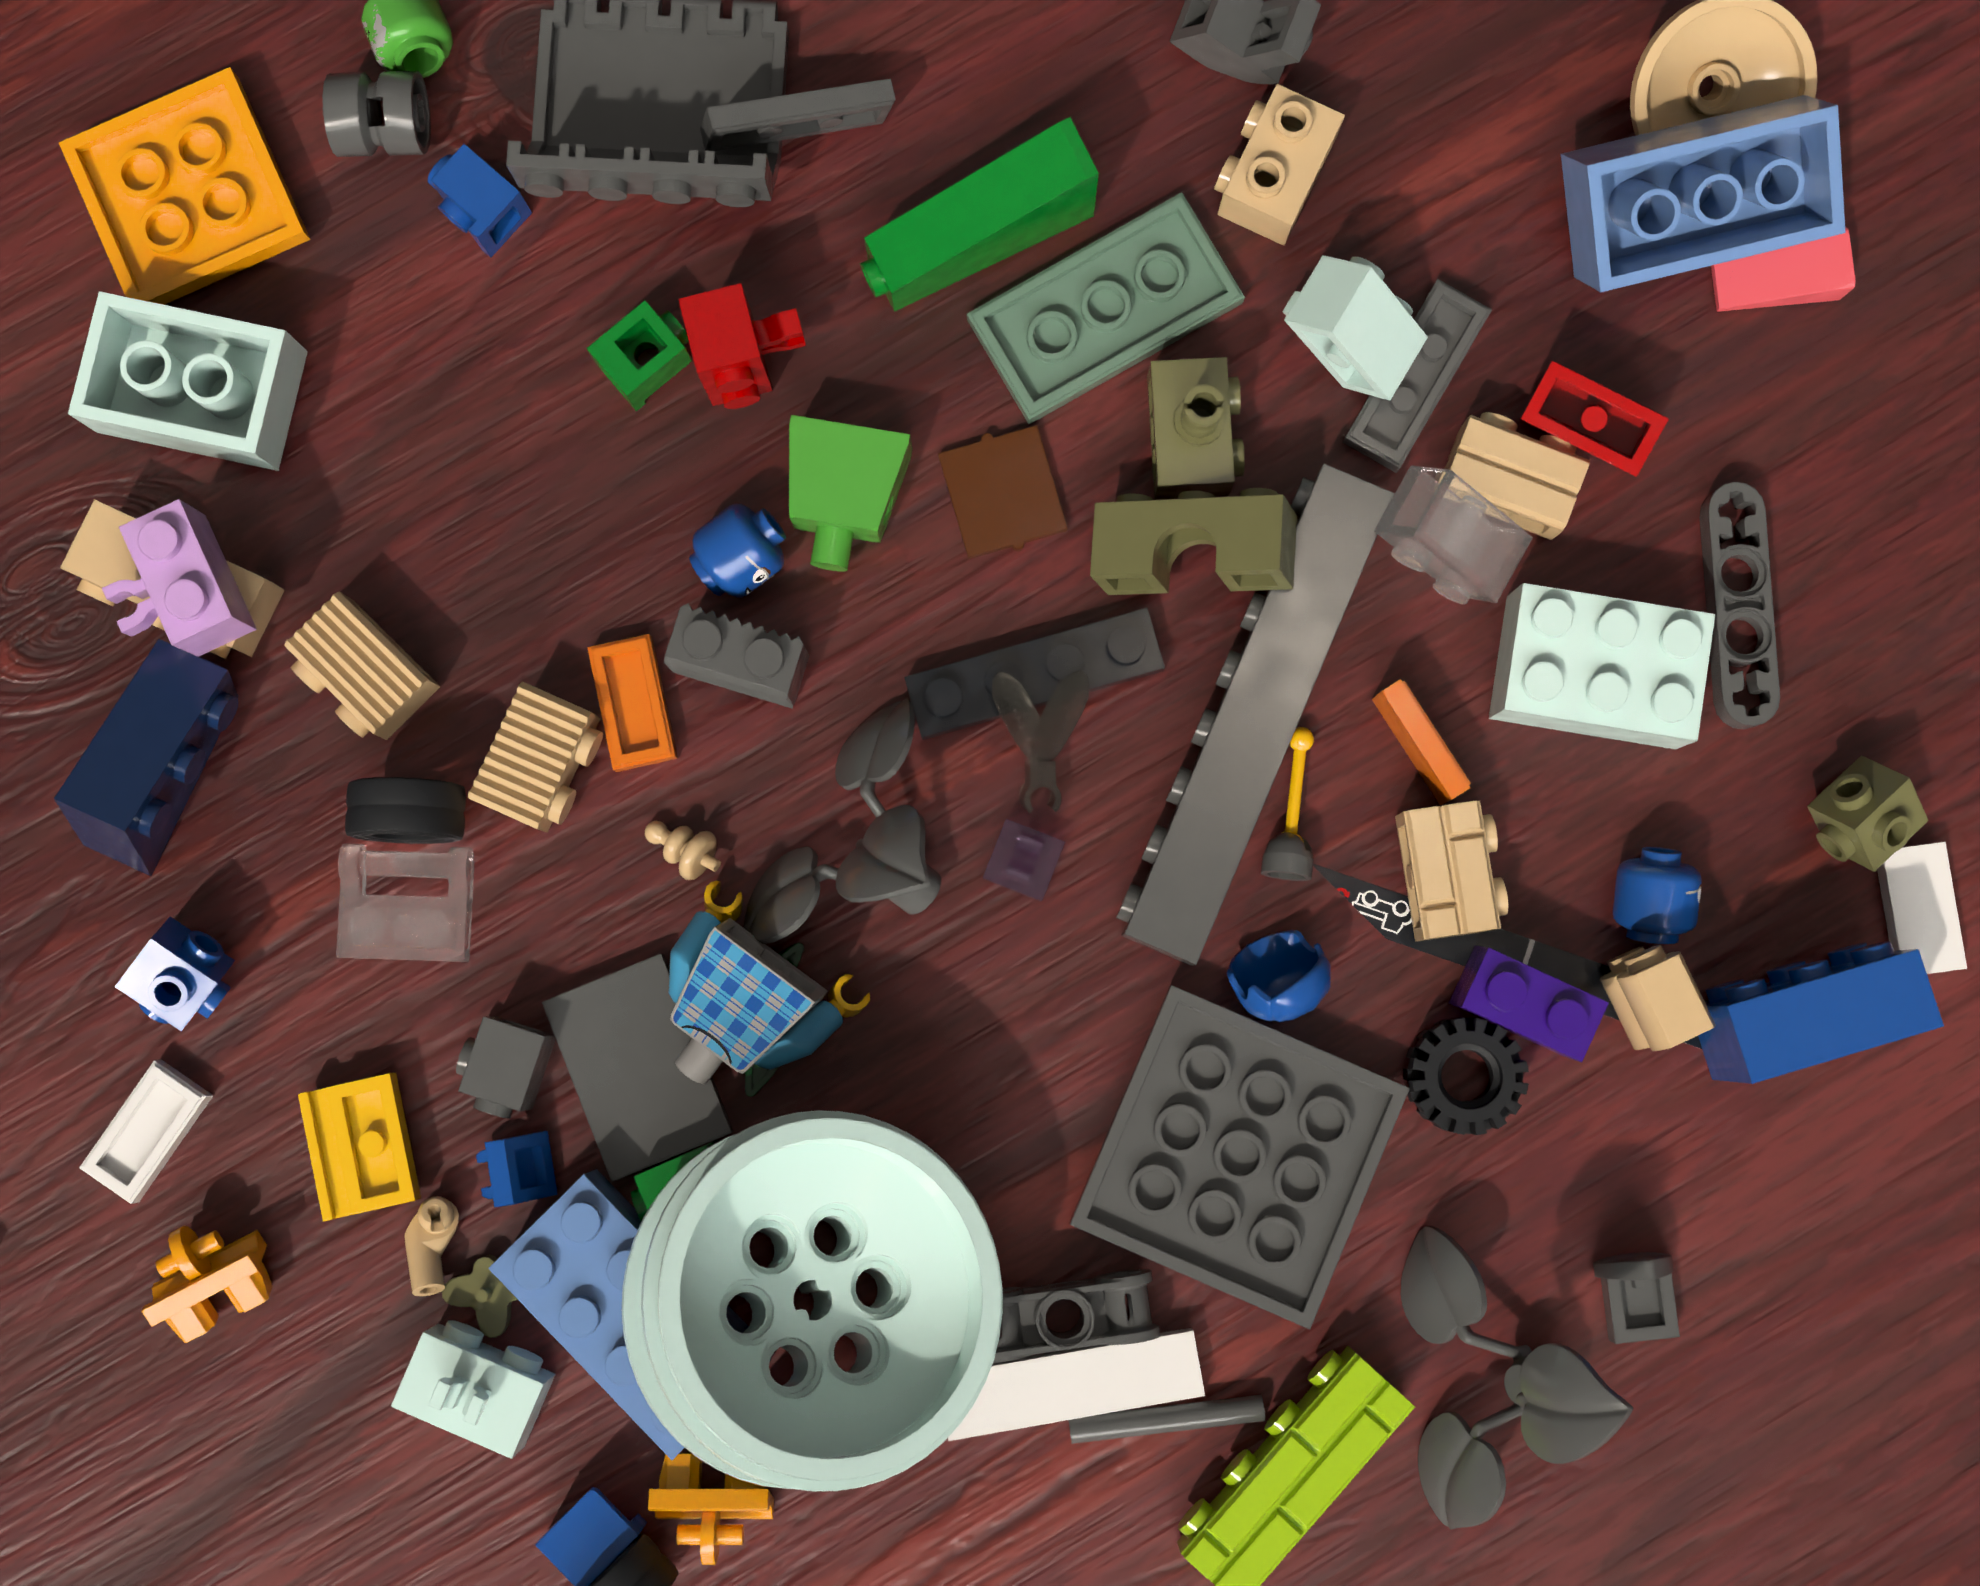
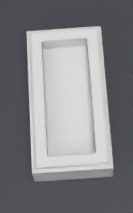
M1946 842L1901 848L1877 869L1888 936L1893 950L1919 949L1927 974L1967 969Z
M154 1060L79 1168L130 1204L140 1202L213 1095L163 1060Z

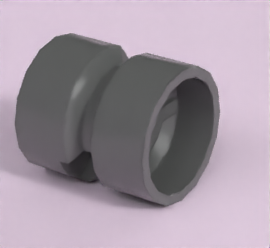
M383 71L379 74L377 81L374 82L365 72L329 73L326 75L322 96L323 117L329 145L337 157L372 156L376 153L379 146H382L390 156L424 155L428 152L431 135L430 108L426 85L419 71ZM380 101H383V114L385 126H382V111Z

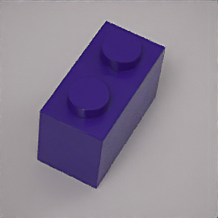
M1474 946L1449 1004L1484 1020H1488L1490 1023L1499 1025L1564 1057L1582 1062L1609 1002L1489 947Z

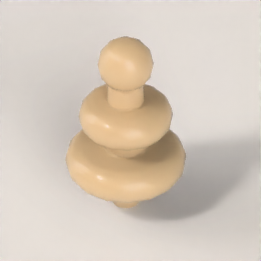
M652 821L646 826V839L652 844L664 845V859L671 864L679 862V873L685 880L698 878L707 868L713 872L719 869L721 861L714 858L717 840L710 831H702L694 836L693 831L688 826H679L672 832L661 821Z

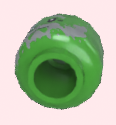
M368 0L364 5L361 16L364 32L376 61L385 71H419L422 77L425 78L437 72L450 55L453 38L451 28L439 0Z

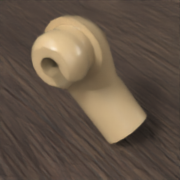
M433 1196L426 1199L420 1205L417 1214L405 1232L411 1289L414 1296H430L445 1289L441 1256L458 1228L459 1213L451 1201L441 1196Z

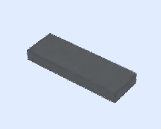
M890 78L707 107L700 132L705 151H719L879 125L885 121L896 98Z
M1437 279L1414 318L1428 336L1427 340L1392 399L1389 401L1370 395L1342 443L1397 473L1492 309Z

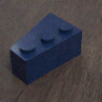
M161 639L157 640L54 797L55 802L84 846L152 876L220 733L230 725L237 712L238 694L227 669L172 646Z

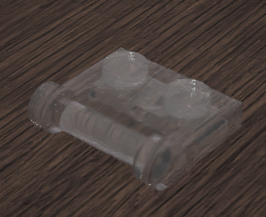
M342 844L338 857V872L341 881L336 958L469 962L474 884V853L471 847H451L448 853L369 851L366 850L364 844ZM367 876L447 878L449 883L448 897L366 895Z

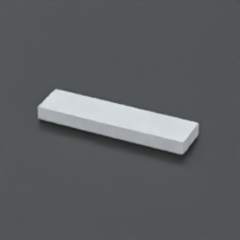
M1187 1328L1160 1333V1337L1157 1339L1135 1344L1089 1346L1028 1356L1013 1361L993 1363L986 1383L975 1404L961 1424L948 1437V1441L1205 1396L1194 1330Z

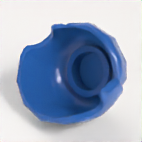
M1288 930L1262 937L1246 945L1230 961L1227 976L1238 1000L1247 1012L1266 1021L1283 1022L1294 1020L1314 1010L1331 987V965L1319 943L1314 944L1313 948L1298 930Z

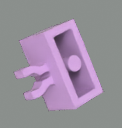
M178 499L119 526L141 579L136 581L119 580L102 588L107 600L115 604L131 596H137L141 599L150 596L149 599L137 604V609L131 616L117 621L121 633L132 637L148 629L159 616L171 645L199 657L257 630L206 515Z

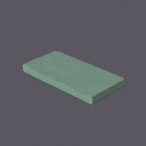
M1181 192L967 313V321L1027 423L1030 425L1243 304L1245 296Z

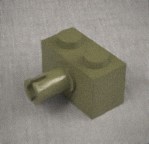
M1227 357L1151 361L1147 375L1154 500L1177 499L1178 494L1185 491H1204L1214 496H1229L1235 483L1234 477L1244 476L1245 458L1242 438L1232 439L1231 415L1240 414L1241 394L1239 378L1228 377Z

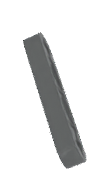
M1732 482L1724 484L1706 497L1701 506L1699 518L1707 613L1715 614L1710 649L1713 703L1716 714L1723 723L1732 728L1745 730L1764 724L1775 715L1779 708L1780 687L1766 508L1762 496L1755 488L1746 483ZM1731 498L1734 508L1745 509L1746 517L1735 525L1736 542L1749 539L1750 545L1737 544L1721 549L1720 543H1724L1732 538L1733 532L1731 519L1725 516L1720 517L1718 509L1727 504ZM1727 559H1741L1751 568L1753 579L1748 590L1743 592L1734 591L1723 582L1721 570ZM1732 621H1746L1756 630L1758 637L1757 645L1750 654L1737 653L1728 645L1726 631ZM1757 662L1759 670L1746 674V682L1749 694L1759 695L1760 705L1751 708L1749 716H1747L1745 706L1740 704L1734 705L1733 694L1742 691L1744 688L1743 671L1731 675L1729 666L1743 667Z

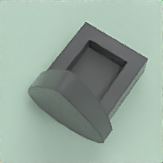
M1656 1252L1628 1253L1606 1257L1593 1263L1595 1277L1601 1278L1609 1341L1620 1344L1680 1337L1672 1281V1272L1674 1271L1672 1255Z

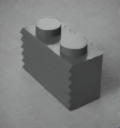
M689 603L680 607L664 657V663L673 673L789 708H793L809 660V654L800 637L791 640L787 633L778 636L775 629L767 633L763 626L754 629L751 622L742 625L738 618L730 622L726 614L718 618L714 611L706 614L701 607L693 610Z

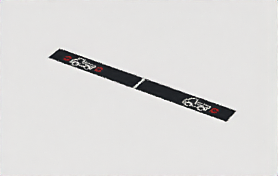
M1313 864V868L1383 938L1462 966H1466L1474 946L1489 947L1609 1002L1604 1015L1619 1020L1600 980L1602 976L1611 972L1609 966L1503 929L1415 942L1408 896ZM1698 1036L1683 1042L1702 1049Z

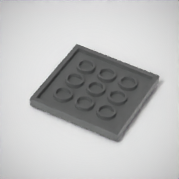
M1170 985L1069 1224L1300 1326L1311 1329L1410 1088Z

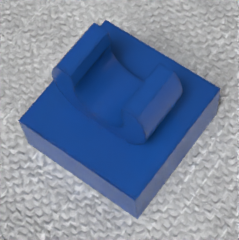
M548 1131L485 1142V1150L480 1151L476 1155L477 1163L488 1162L491 1186L481 1188L483 1197L493 1199L494 1207L515 1205L558 1195Z

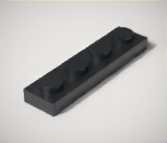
M1144 608L904 678L911 702L914 705L922 740H926L1163 672L1165 665L1148 608Z

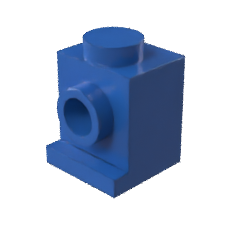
M465 144L454 155L449 154L442 157L433 166L428 175V183L443 198L438 209L464 233L469 231L481 250L490 258L532 214L520 191Z

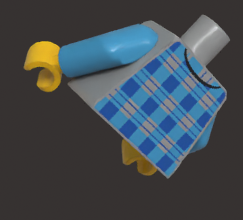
M712 881L706 886L704 892L705 912H696L670 953L669 995L676 1004L671 1013L670 1020L675 1026L691 1037V1040L676 1059L675 1064L685 1076L700 1084H707L722 1062H725L735 1071L744 1074L754 1064L771 1070L809 1056L842 1025V1017L847 1018L857 1015L870 1001V993L864 996L858 1004H848L843 1000L840 990L853 977L850 974L840 977L831 987L828 993V1002L821 1001L828 992L825 988L766 944L757 941L754 935L735 922L742 911V892H739L736 895L735 901L727 907H720L713 903V900L720 892L721 881Z

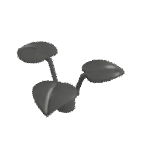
M907 698L883 708L860 724L847 738L837 758L835 768L837 783L846 790H853L860 786V794L876 819L868 827L864 838L857 841L856 848L848 854L839 868L827 864L817 866L818 854L814 849L807 846L784 854L764 872L751 894L744 920V929L754 935L757 941L762 944L776 942L797 930L813 911L820 894V881L825 879L836 880L838 893L847 901L871 902L889 899L910 915L922 912L936 898L941 887V876L926 864V830L922 814L910 805H900L886 811L875 794L876 782H883L894 776L909 752L914 734L915 710L913 703Z
M1424 1226L1418 1232L1407 1257L1401 1278V1301L1410 1325L1417 1334L1433 1344L1447 1343L1457 1333L1461 1341L1466 1344L1505 1355L1514 1360L1512 1366L1507 1370L1504 1379L1506 1393L1514 1402L1513 1405L1478 1421L1472 1430L1458 1413H1442L1429 1423L1420 1441L1418 1470L1421 1485L1430 1507L1439 1520L1448 1526L1450 1530L1472 1527L1489 1521L1497 1513L1505 1497L1506 1478L1502 1460L1497 1450L1490 1443L1482 1440L1488 1431L1521 1416L1523 1438L1527 1446L1538 1457L1554 1464L1570 1463L1590 1455L1607 1443L1631 1415L1633 1406L1613 1391L1585 1358L1568 1346L1549 1343L1538 1346L1531 1351L1528 1345L1514 1346L1475 1333L1469 1325L1479 1322L1487 1310L1486 1290L1477 1267L1462 1247L1439 1228Z

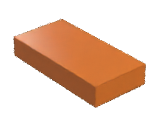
M646 634L587 647L613 770L620 772L678 759L652 636Z
M1401 679L1372 699L1439 805L1456 798L1471 788L1469 786L1471 784L1405 680L1403 682Z

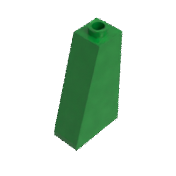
M1071 117L1056 123L864 237L868 259L861 262L860 266L873 295L877 298L886 294L895 312L1094 217L1099 173Z

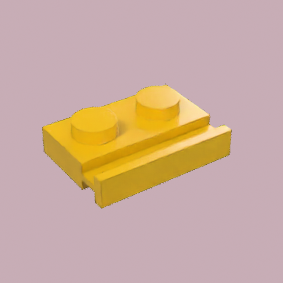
M388 1073L298 1094L323 1221L421 1199L396 1073Z

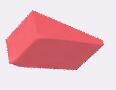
M1845 227L1846 233L1711 265L1716 311L1841 300L1855 287L1849 229Z

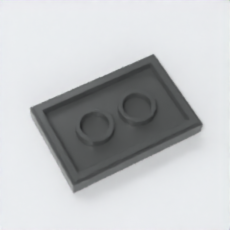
M664 954L656 955L542 1002L611 1182L734 1132L713 1077L710 1078L707 1084H700L685 1076L676 1067L675 1061L691 1040V1037L675 1026L670 1020L671 1013L676 1004L669 995L670 968Z

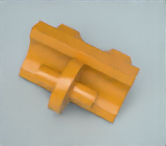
M184 1225L172 1231L168 1237L171 1253L155 1262L159 1274L164 1279L153 1284L151 1288L153 1301L143 1306L141 1312L151 1327L165 1320L183 1342L188 1343L207 1333L216 1325L219 1315L208 1297L224 1290L239 1313L247 1312L266 1302L273 1287L267 1270L262 1263L267 1247L266 1242L258 1230L225 1247L221 1235L216 1230L201 1238L190 1227Z
M678 1454L673 1460L665 1455L659 1479V1489H649L648 1510L655 1511L656 1519H701V1524H678L676 1541L677 1545H700L702 1565L717 1564L720 1545H743L744 1525H720V1519H773L774 1498L769 1489H766V1486L739 1480L725 1474V1489H701L702 1460L693 1454Z

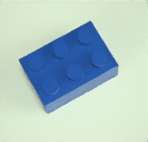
M1891 941L1868 946L1867 943H1860L1827 953L1831 964L1828 963V960H1820L1808 964L1805 961H1800L1766 971L1769 979L1768 983L1765 982L1764 978L1748 982L1740 979L1706 989L1708 1001H1705V1004L1716 1026L1698 1035L1712 1080L1754 1084L1944 1027L1919 949L1893 950Z

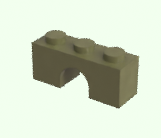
M1266 488L1245 489L1240 492V496L1215 497L1213 494L1204 491H1185L1178 494L1177 499L1154 500L1143 494H1123L1116 498V502L1095 503L1090 576L1107 595L1169 593L1170 571L1177 556L1193 545L1209 544L1216 546L1215 572L1230 591L1290 590L1294 588L1297 515L1283 494H1278L1276 491Z

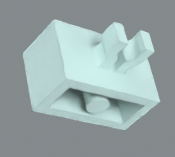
M1322 255L1302 291H1294L1282 311L1286 315L1284 321L1343 388L1390 401L1428 336L1412 318L1413 309L1411 306L1395 296L1384 283L1385 275L1378 266L1361 257H1352L1350 261Z
M448 1320L446 1326L438 1323L424 1331L391 1407L512 1459L525 1447L556 1374L541 1368L543 1359L538 1355L515 1346H507L505 1352L481 1342L484 1337L481 1331L458 1321Z

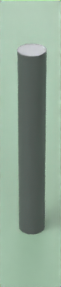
M1262 1395L1111 1412L1069 1420L1071 1444L1265 1421V1410Z

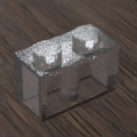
M1410 466L1374 530L1376 534L1394 547L1391 552L1394 559L1408 568L1419 572H1426L1436 580L1433 584L1435 591L1453 602L1464 605L1467 604L1469 599L1497 603L1533 539L1530 534L1452 470Z

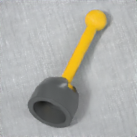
M1305 727L1296 728L1290 741V746L1294 752L1285 831L1275 835L1266 844L1262 856L1261 874L1271 878L1292 881L1312 879L1313 850L1309 843L1297 834L1306 751L1314 743L1312 732Z

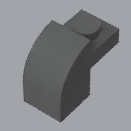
M1185 0L1169 42L1212 70L1249 83L1277 84L1285 65L1300 62L1302 55L1309 48L1313 38L1312 28L1321 4L1316 0H1269L1265 2L1263 0Z

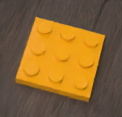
M231 67L59 142L126 297L165 305L311 240L239 77Z

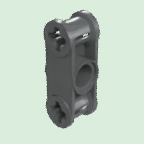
M1125 1270L1098 1275L1091 1279L1026 1288H1003L1002 1337L999 1338L993 1363L1018 1360L1033 1354L1104 1344H1135L1159 1338L1160 1328L1159 1325L1152 1323L1147 1284L1153 1280L1152 1270ZM1126 1293H1127L1128 1307H1129V1314H1130L1129 1320L1127 1319V1312H1126V1305H1125V1297H1124ZM1061 1299L1076 1302L1080 1308V1318L1071 1330L1056 1332L1046 1325V1313L1054 1302Z

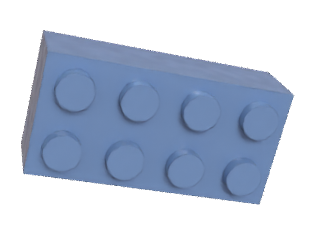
M1810 96L1793 97L1561 154L1574 277L1599 292L1846 233L1838 105Z
M596 1169L583 1174L488 1269L657 1446L673 1460L685 1447L662 1425L648 1405L637 1384L629 1362L623 1334L622 1287L626 1263L641 1220L635 1208ZM728 1305L726 1317L729 1325L735 1331L743 1333L749 1326Z

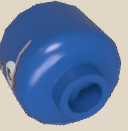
M732 504L693 534L694 553L689 556V560L701 581L714 594L721 596L726 592L735 598H742L749 595L783 568L784 555L780 543L786 539V535L777 520L765 508L755 513L743 504Z
M1643 847L1641 858L1623 861L1618 866L1613 903V919L1616 923L1627 929L1626 937L1646 943L1675 944L1679 942V935L1690 932L1696 927L1702 885L1701 873L1693 866L1681 862V851L1662 847Z

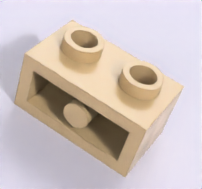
M1276 84L1267 104L1256 100L1246 119L1241 136L1250 140L1241 158L1239 159L1230 154L1218 177L1214 190L1223 193L1218 215L1285 246L1337 138L1345 115Z

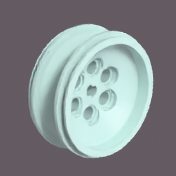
M818 1110L775 1117L721 1140L686 1163L663 1187L643 1217L631 1246L622 1287L623 1334L629 1362L637 1384L648 1405L670 1434L697 1458L716 1470L734 1478L761 1486L805 1491H841L884 1481L912 1467L939 1447L961 1424L975 1404L986 1383L1000 1338L1003 1313V1287L995 1243L979 1205L962 1179L943 1158L911 1134L887 1122L843 1111ZM821 1220L829 1223L836 1232V1247L830 1255H825L815 1245L814 1229ZM757 1231L766 1234L774 1245L773 1261L766 1268L754 1262L750 1255V1241ZM863 1271L875 1279L878 1287L876 1300L870 1307L863 1305L856 1294V1281ZM798 1286L801 1293H812L814 1308L810 1316L806 1310L795 1309L793 1304L794 1293ZM735 1295L745 1298L752 1309V1321L743 1333L735 1331L729 1325L726 1317L727 1306ZM843 1335L853 1341L857 1352L855 1364L847 1372L843 1371L834 1359L835 1344ZM780 1347L788 1351L794 1363L793 1375L783 1386L775 1382L769 1370L770 1358Z

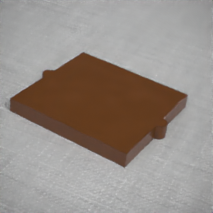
M1037 425L994 438L991 434L986 433L982 436L980 442L938 453L968 559L1010 547L1015 551H1021L1024 548V543L1068 530Z

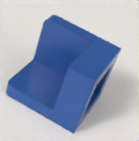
M594 1487L568 1512H565L547 1530L535 1546L574 1586H589L640 1534L647 1521L639 1513L629 1521L598 1488Z

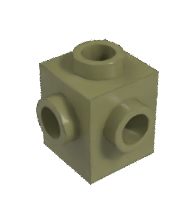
M1862 755L1807 806L1819 830L1816 838L1822 848L1833 858L1841 862H1846L1850 859L1873 872L1896 851L1900 850L1929 821L1909 777Z

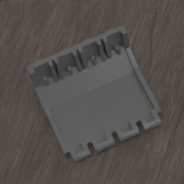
M554 0L553 10L541 9L532 139L527 151L521 141H508L506 166L519 188H524L531 195L546 198L560 197L563 195V190L586 191L592 197L606 201L624 200L627 198V194L652 195L655 200L668 204H685L690 202L691 197L716 198L718 203L730 207H749L755 203V200L771 201L781 164L782 140L719 151H705L700 128L707 107L785 95L789 29L787 22L778 21L777 1L733 0L732 19H723V0H671L670 16L662 15V0H610L609 13L601 12V0Z

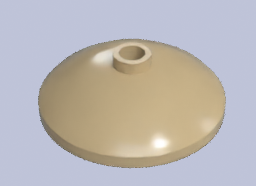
M1697 0L1685 6L1658 29L1647 44L1636 67L1630 95L1631 120L1635 135L1802 95L1815 98L1817 91V64L1811 41L1800 22L1783 6L1772 0ZM1711 75L1713 78V88L1708 95L1701 97L1699 92L1700 84L1704 78Z

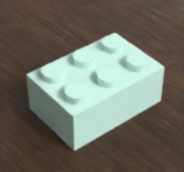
M99 291L68 415L97 433L279 471L308 351L286 330Z
M1522 583L1506 598L1489 719L1670 749H1678L1698 741L1715 614Z

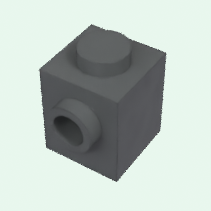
M483 1016L476 1039L469 1037L466 1040L457 1061L456 1073L463 1076L458 1092L476 1097L473 1108L502 1118L510 1119L513 1109L517 1111L533 1109L556 1041L555 1035L498 1016Z

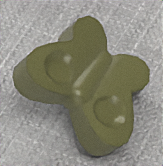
M490 1254L477 1259L473 1266V1272L462 1274L449 1280L442 1291V1298L452 1306L472 1307L476 1311L480 1330L485 1336L492 1338L503 1334L507 1330L511 1320L512 1302L518 1299L488 1269L497 1260L494 1255Z

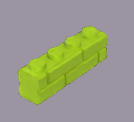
M1349 1346L1340 1355L1331 1350L1317 1362L1307 1378L1313 1386L1297 1405L1290 1399L1281 1404L1271 1415L1264 1427L1270 1434L1256 1452L1252 1454L1248 1449L1242 1450L1224 1470L1221 1479L1227 1485L1210 1504L1204 1498L1198 1500L1181 1519L1178 1530L1183 1535L1177 1541L1180 1553L1215 1586H1260L1415 1408L1404 1395Z

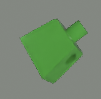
M791 415L789 423V517L794 528L815 533L810 561L812 566L831 571H847L853 539L869 542H880L882 540L911 460L913 448L910 434Z

